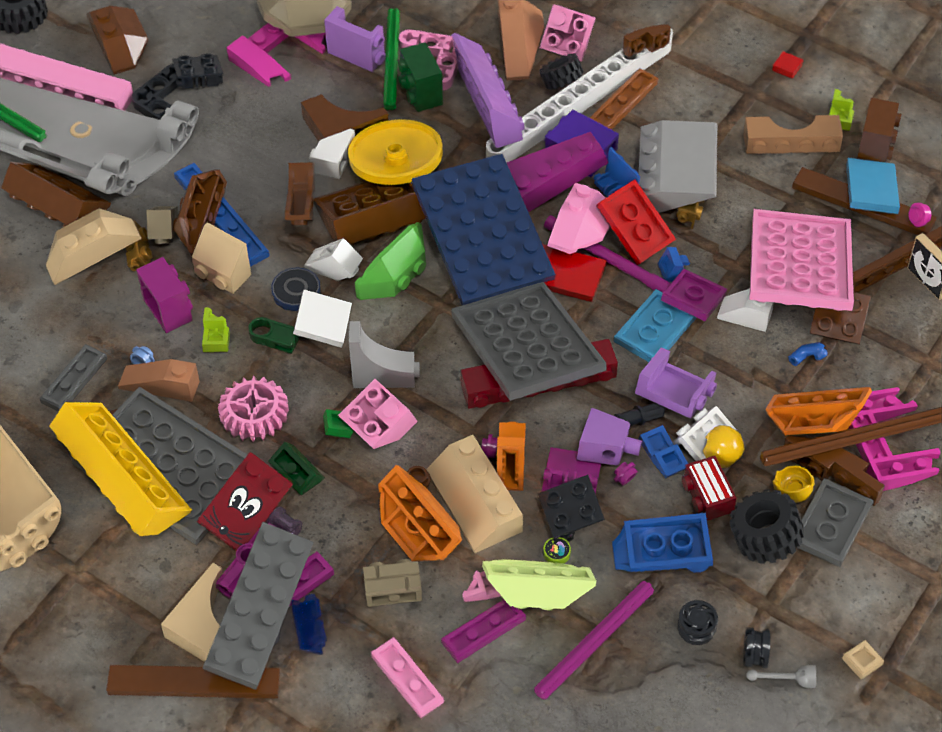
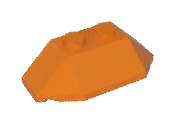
M871 387L777 394L773 396L765 410L784 435L841 432L849 428L865 405L872 390Z
M396 465L378 484L379 492H381V524L412 561L444 560L462 541L458 524L431 492L399 465Z

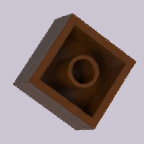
M871 98L857 159L877 162L891 160L894 146H890V144H895L898 130L894 129V127L899 128L902 115L897 113L899 103Z

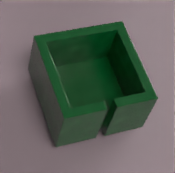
M426 42L400 49V59L397 60L401 76H398L400 87L406 90L409 104L414 105L417 113L442 106V71Z

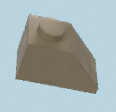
M154 206L146 210L148 239H154L155 243L163 244L169 243V239L176 237L173 223L178 216V206Z

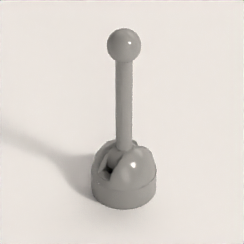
M816 665L801 666L796 673H760L751 669L746 674L747 679L750 681H754L757 678L796 679L802 687L816 688Z

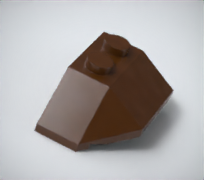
M110 5L88 12L87 18L113 75L135 69L138 59L148 43V37L135 10Z
M219 169L193 175L186 188L185 195L180 201V210L177 218L174 220L173 228L191 256L194 253L204 225L207 222L213 226L215 224L227 185V181Z

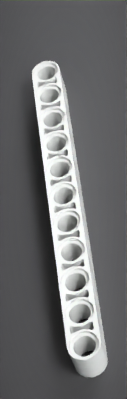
M672 29L670 31L669 44L664 48H660L653 53L645 48L640 53H636L629 58L623 53L622 49L523 116L525 130H522V141L496 148L492 139H489L486 143V158L503 153L506 163L515 160L544 140L547 132L550 129L553 130L558 125L560 119L566 116L572 109L583 113L622 86L639 68L645 70L664 57L671 50Z

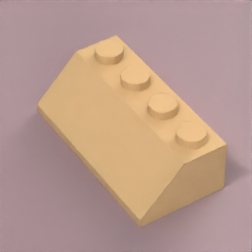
M474 435L450 444L426 469L430 474L432 483L474 553L523 532L522 512Z

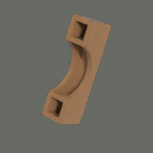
M839 115L816 116L808 127L799 130L782 128L776 125L770 117H746L743 132L746 154L840 152L843 138Z

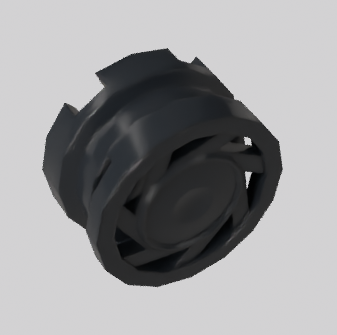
M702 600L687 602L679 612L677 630L680 637L692 645H703L711 641L716 633L718 624L716 609L711 604Z
M746 627L743 665L744 667L759 665L767 669L770 656V629L765 628L761 632L755 631L753 627Z

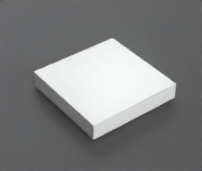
M304 290L293 334L342 348L352 303Z

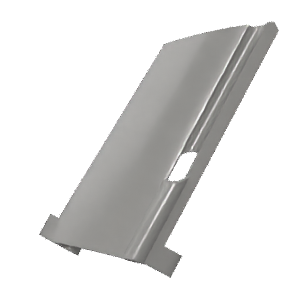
M0 78V103L44 129L47 135L46 139H43L42 142H37L0 119V150L85 181L87 187L106 194L118 193L128 196L135 190L137 184L148 179L163 168L189 140L199 115L197 106L177 100L170 108L167 107L161 120ZM80 121L85 124L77 125L75 132L80 134L87 132V125L92 126V131L87 137L76 138L70 133V128L73 124ZM26 145L59 157L61 161L57 163L24 151L23 146Z

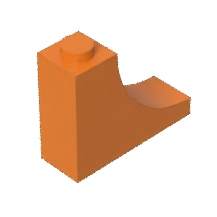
M514 421L507 423L499 422L497 474L507 490L523 491L526 423Z

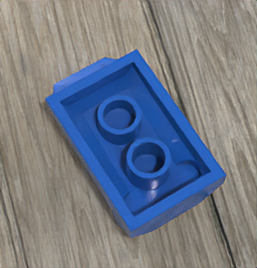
M706 513L624 521L620 534L612 541L615 569L637 572L687 568L692 572H703L709 566H713Z

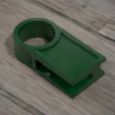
M265 317L255 318L249 323L248 327L250 339L254 343L290 354L293 353L301 336L293 334L294 326ZM258 327H267L270 329L269 332L264 335H257L253 333V331Z

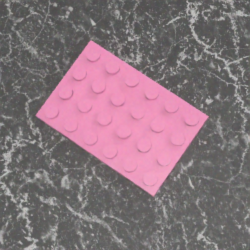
M754 209L752 217L749 300L775 302L784 305H802L811 308H830L837 311H852L854 294L851 219Z

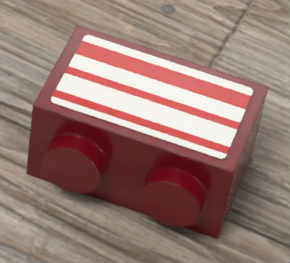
M716 456L685 465L682 483L684 489L687 492L690 491L693 497V507L697 513H706L708 521L730 514L735 510L734 506L736 505L737 498Z

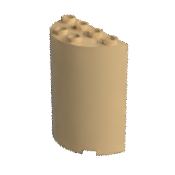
M0 425V571L11 567H20L28 557L47 546L48 539L59 523L61 504Z

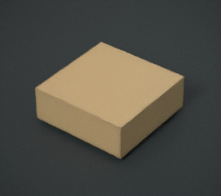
M866 640L846 652L842 658L860 679H863L882 666L884 662Z

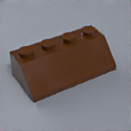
M10 162L1 189L9 192V197L25 201L27 207L43 211L45 217L54 221H61L63 227L99 208L107 210L111 205L109 201L37 163Z

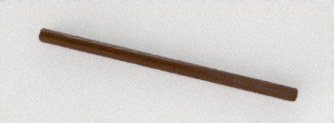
M942 407L763 450L760 460L764 466H770L942 423Z

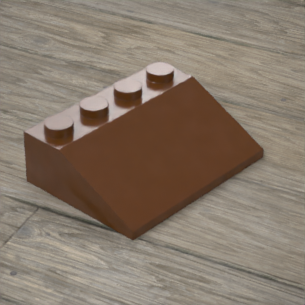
M366 181L313 199V203L333 241L344 238L350 246H353L357 241L363 239L371 240L376 238L378 234L395 232L402 226L415 224L416 222L421 223L423 219H426L411 182L398 185H383Z

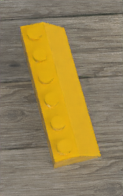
M65 402L49 427L56 434V438L71 452V456L85 469L86 474L99 486L102 494L113 503L116 511L131 525V529L139 536L158 535L190 514L192 509L102 403Z

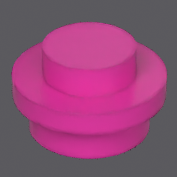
M920 202L911 205L909 219L914 226L922 227L930 221L931 210L928 205Z

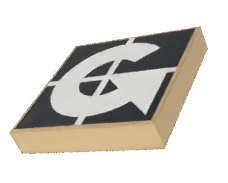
M922 233L915 238L907 268L941 300L942 251Z

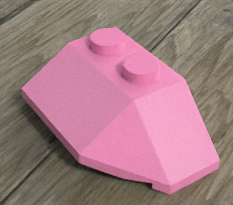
M575 183L559 211L547 246L572 254L577 249L586 248L603 241L610 225L596 205L605 197L598 190Z

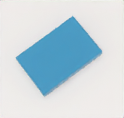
M848 158L846 168L850 208L898 214L900 203L895 164Z
M657 289L617 332L613 341L647 362L651 361L661 347L670 350L697 318L661 301L663 293Z

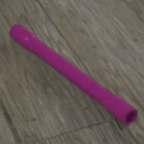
M550 215L544 223V228L552 232L557 218ZM599 243L583 248L600 259L607 260V263L641 281L654 291L657 289L664 293L671 284Z

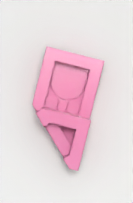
M484 571L475 572L472 583L467 591H464L462 594L464 602L487 600L501 596L488 581Z

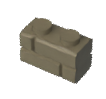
M402 559L395 564L385 565L381 562H375L368 567H363L367 607L422 601L418 561L412 562L409 559Z

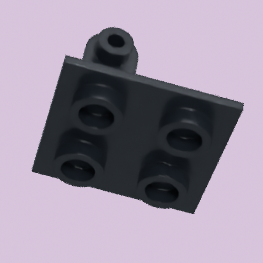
M206 53L198 57L182 55L178 58H172L177 75V87H182V89L193 88V77L195 88H198V77H201L202 87H205V76L207 87L219 86V84L223 83V70L217 55Z
M588 475L538 493L554 539L561 537L570 542L574 539L575 531L605 520Z

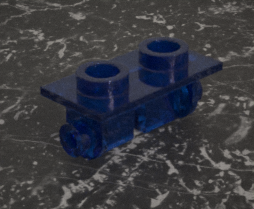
M314 594L305 596L303 602L291 600L300 650L322 655V648L325 646L327 636L325 635L323 620L318 619L322 616L319 605L320 600Z

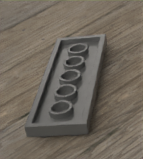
M262 522L202 669L256 690L311 551L313 541Z

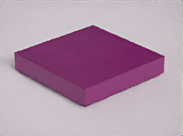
M683 269L664 291L661 301L706 321L724 299L728 289Z

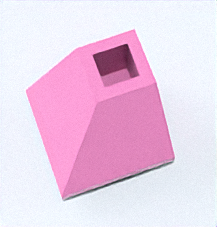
M553 4L540 48L566 56L568 54H576L579 61H582L596 18Z
M376 379L338 415L373 449L400 440L418 422L411 411Z

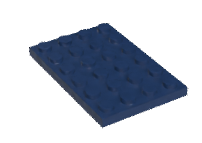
M503 153L412 178L411 184L461 305L555 279L556 274Z

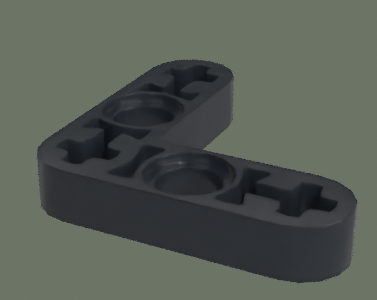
M173 64L166 66L132 94L134 108L146 117L161 120L167 107L170 108L172 106L163 99L178 88L176 83L177 75ZM157 85L165 86L160 90L153 89ZM158 108L164 109V111L161 113L153 112L155 109Z

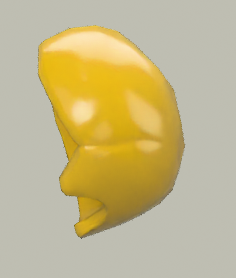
M718 425L710 430L705 437L707 439L706 446L703 449L705 457L716 456L721 468L731 466L740 459L744 452L741 434L731 426Z
M787 466L780 471H776L773 480L774 490L781 491V494L786 493L795 503L805 501L813 492L814 477L807 469L801 466Z

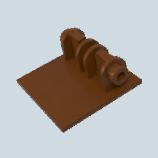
M853 292L854 304L852 311L815 308L810 334L860 345L871 296Z

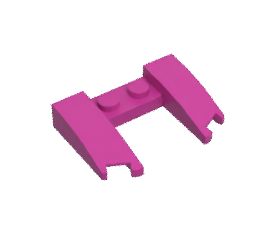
M267 23L248 39L242 35L226 47L228 60L268 87L271 86L269 78L281 76L285 82L289 81L291 74L267 54L289 37V35L284 33L283 29ZM326 33L295 36L321 54L325 53L326 46L321 43L323 38L326 39Z
M898 387L872 391L865 405L848 429L877 423L915 411L918 405L913 400L903 404L895 396L900 391ZM884 437L856 444L862 459L869 463L866 473L885 485L883 491L924 480L937 475L939 472V468H932V459H938L940 456L939 448L892 455Z

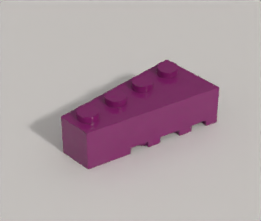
M591 132L507 162L528 212L608 164L602 147Z

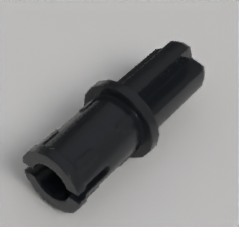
M657 403L643 407L637 405L632 410L614 414V416L628 421L630 426L637 424L642 426L645 425L646 421L663 417L665 408Z

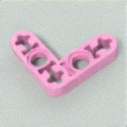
M416 30L401 32L399 35V46L401 49L419 44V41L421 43H436L435 46L428 47L432 55L438 57L436 62L442 74H445V78L442 80L443 91L451 88L458 69L454 48L453 53L449 52V49L454 47L452 36ZM445 61H450L453 64L445 66L442 63Z

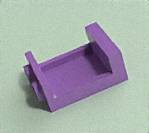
M338 6L324 20L327 53L371 72L384 62L386 54L384 52L385 38L382 26L377 25L370 32L345 21V10Z
M661 347L640 373L635 394L691 419L697 410L701 411L707 397L711 398L717 387V383L714 382L716 372L711 371L706 379H702L668 363L670 351Z

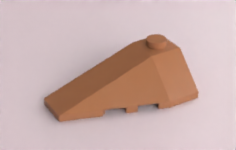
M498 0V21L506 81L529 79L535 55L540 45V39L544 32L542 11L526 0Z

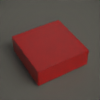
M783 51L773 64L772 71L793 79L803 65L804 59Z

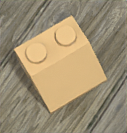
M207 222L203 227L192 255L194 272L201 279H207L214 283L219 289H225L234 294L251 276L247 245Z

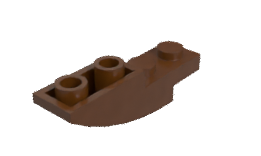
M788 435L785 438L784 445L812 438ZM842 448L790 460L807 469L813 477L821 481L823 479L828 480L830 476L833 477L841 486H845L851 491L874 500L873 506L881 500L885 485L866 473L869 463Z

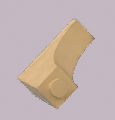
M214 563L210 565L161 623L166 639L205 662L220 627L214 618L213 608L219 591L215 583L223 572L222 568Z

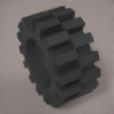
M576 54L563 55L561 58L557 57L554 61H549L548 64L543 65V68H540L539 71L546 89L549 90L565 87L566 84L569 85L572 81H577L584 74Z

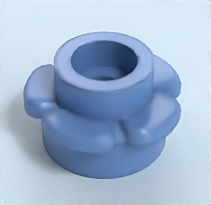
M136 346L132 349L133 353L130 355V360L133 364L154 362L153 352L148 347L142 346L139 348Z

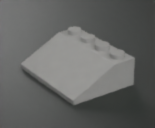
M662 120L641 127L639 185L658 213L716 197V122Z

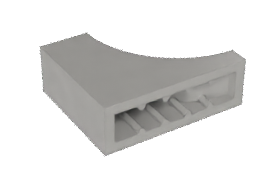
M350 321L349 349L353 388H366L374 379L385 388H415V377H420V362H415L414 352L384 347L365 334L360 321Z

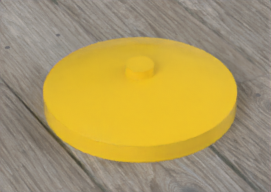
M389 120L369 126L353 138L348 148L349 163L355 174L366 181L383 185L405 184L412 182V178L429 174L439 165L443 156L440 135L432 127L413 120Z

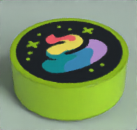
M558 537L556 539L550 538L545 542L543 555L547 562L564 564L569 560L571 546L567 540Z

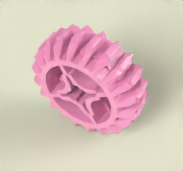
M253 376L250 381L243 377L242 383L233 382V388L226 387L225 395H221L218 411L220 422H222L226 432H231L233 438L240 435L242 441L247 437H250L252 442H254L256 437H260L264 441L266 434L274 437V429L281 430L282 423L286 422L289 411L287 396L283 393L281 386H276L273 380L267 383L265 377L258 381Z

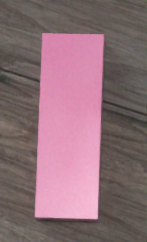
M394 637L371 652V657L420 718L444 703V698Z

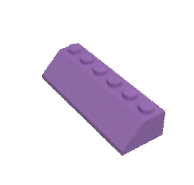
M457 33L452 34L459 73L495 147L499 148L522 141V130H525L523 119L521 116L518 117L515 103L511 104L510 94L508 90L505 91L503 80L501 77L499 78L496 66H492L489 53L485 54L481 45Z

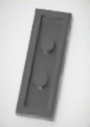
M85 344L40 397L41 403L59 412L65 402H72L105 363L107 360L106 354Z

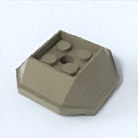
M256 0L263 19L274 27L283 29V32L290 37L326 33L324 20L337 6L345 10V17L351 10V0Z

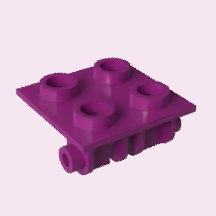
M550 447L547 467L544 470L542 492L588 475L596 494L601 463L577 460L578 451Z

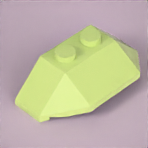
M507 559L483 561L482 564L488 581L510 606L519 609L527 607H538L544 610L564 609L596 586V579L589 567L578 568L562 563Z

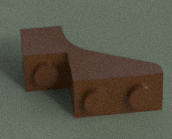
M313 162L289 163V185L285 220H291V225H308V220H314L313 192H315V165Z

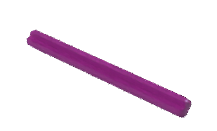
M642 581L534 687L536 695L546 700L654 593L652 585L649 582Z

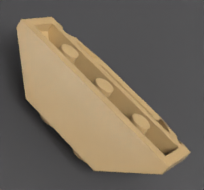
M99 208L56 231L46 267L53 283L56 285L142 238L133 219Z

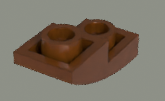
M668 24L655 25L625 35L623 53L629 58L636 53H640L645 48L651 53L664 48L670 41L671 26Z

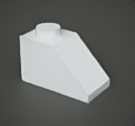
M348 129L319 141L316 149H312L310 154V162L314 163L316 174L337 179L341 178L349 161L348 148L355 137V130Z
M343 238L315 249L304 267L312 272L339 281L347 277L352 278L358 272V266L363 258Z
M750 289L724 297L717 319L766 332L774 302L749 300Z

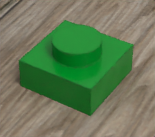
M325 410L323 415L325 435L351 438L353 429L338 416L342 411Z

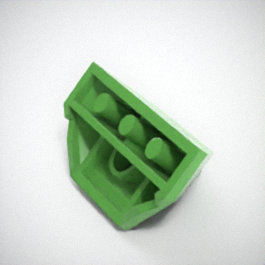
M416 222L409 225L373 260L363 276H360L355 282L356 298L366 300L395 297L401 290H405L408 287L410 281L416 275H420L424 271L426 258L422 224Z

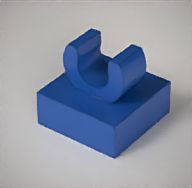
M667 247L658 262L662 276L668 282L675 280L684 269L683 265H690L688 257L686 255H679L676 247Z

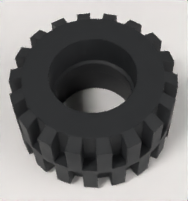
M0 0V30H5L7 33L15 32V34H20V32L26 33L31 29L38 28L37 25H42L43 19L47 18L48 8L46 1Z
M770 489L763 490L761 493L756 491L750 497L747 495L743 497V502H738L734 506L736 510L732 511L730 515L731 530L738 548L743 556H747L749 560L754 562L757 559L758 563L762 564L766 561L776 563L777 559L781 558V560L787 558L786 555L796 552L795 547L801 545V538L804 537V527L794 500L790 499V496L786 493L781 494V491L778 490L770 492ZM773 524V525H771V526H769V527H767V528L761 529L762 527H764V526H766V525Z

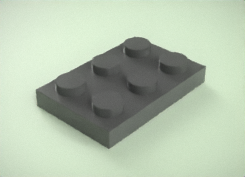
M823 479L801 520L804 527V537L801 538L802 543L797 548L841 567L874 500L827 479Z

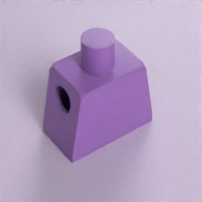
M591 408L580 439L577 460L618 465L620 464L623 452L639 455L642 440L628 437L630 428L628 421Z

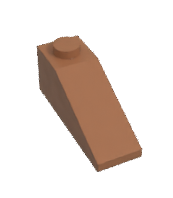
M169 359L126 366L118 388L135 392L140 386L152 395L192 402L200 381L196 363Z

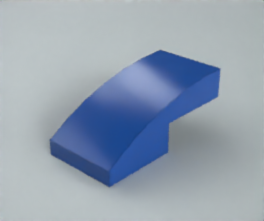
M663 425L639 436L638 439L642 440V446L665 478L685 470V465L688 462L678 444H673Z

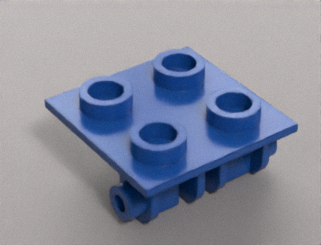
M610 147L605 173H598L593 178L594 184L607 197L634 179L638 184L640 181L637 171L632 169L624 161L623 157Z

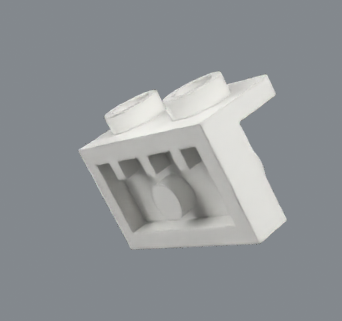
M717 406L709 411L706 408L702 409L693 417L695 422L691 426L687 423L676 432L678 438L673 441V444H682L695 461L706 458L703 449L707 443L705 437L710 430L718 425L731 426L735 429Z

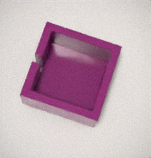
M161 257L136 269L143 301L165 333L193 321L191 315L193 305L187 296L190 294V290L184 280L180 282L178 279V273L173 264L168 265L166 260Z

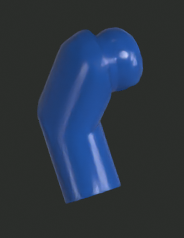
M820 342L804 344L789 355L788 360L792 365L797 366L808 356L814 355L816 360H821L828 353L824 349L825 345Z

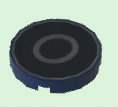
M305 268L286 269L280 272L271 284L275 303L285 310H299L304 290L321 294L320 280L315 273Z

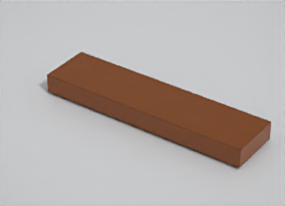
M639 68L590 118L612 130L658 84V77Z

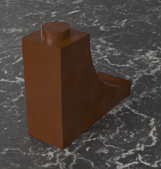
M322 94L301 102L302 117L318 142L348 129L355 130L356 136L369 126L388 121V113L384 107L373 111H350L333 105Z

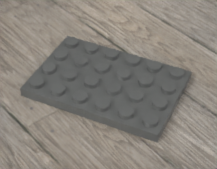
M544 282L451 309L453 319L510 401L606 371L605 360Z
M139 386L112 416L192 509L190 514L169 528L197 545L209 532L197 520L247 454ZM71 457L72 464L85 472L81 464Z

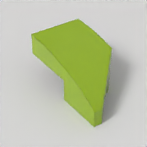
M835 89L829 115H839L842 129L850 131L854 110H852L854 101L843 98L841 91Z
M205 307L203 316V352H228L230 331L226 325V318L215 316L212 314V309Z

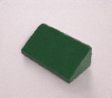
M285 441L268 460L283 477L293 483L292 487L300 495L308 492L325 478L294 445Z

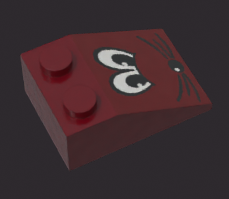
M249 452L197 522L237 551L241 545L248 543L256 534L262 522L266 521L293 483L252 452Z

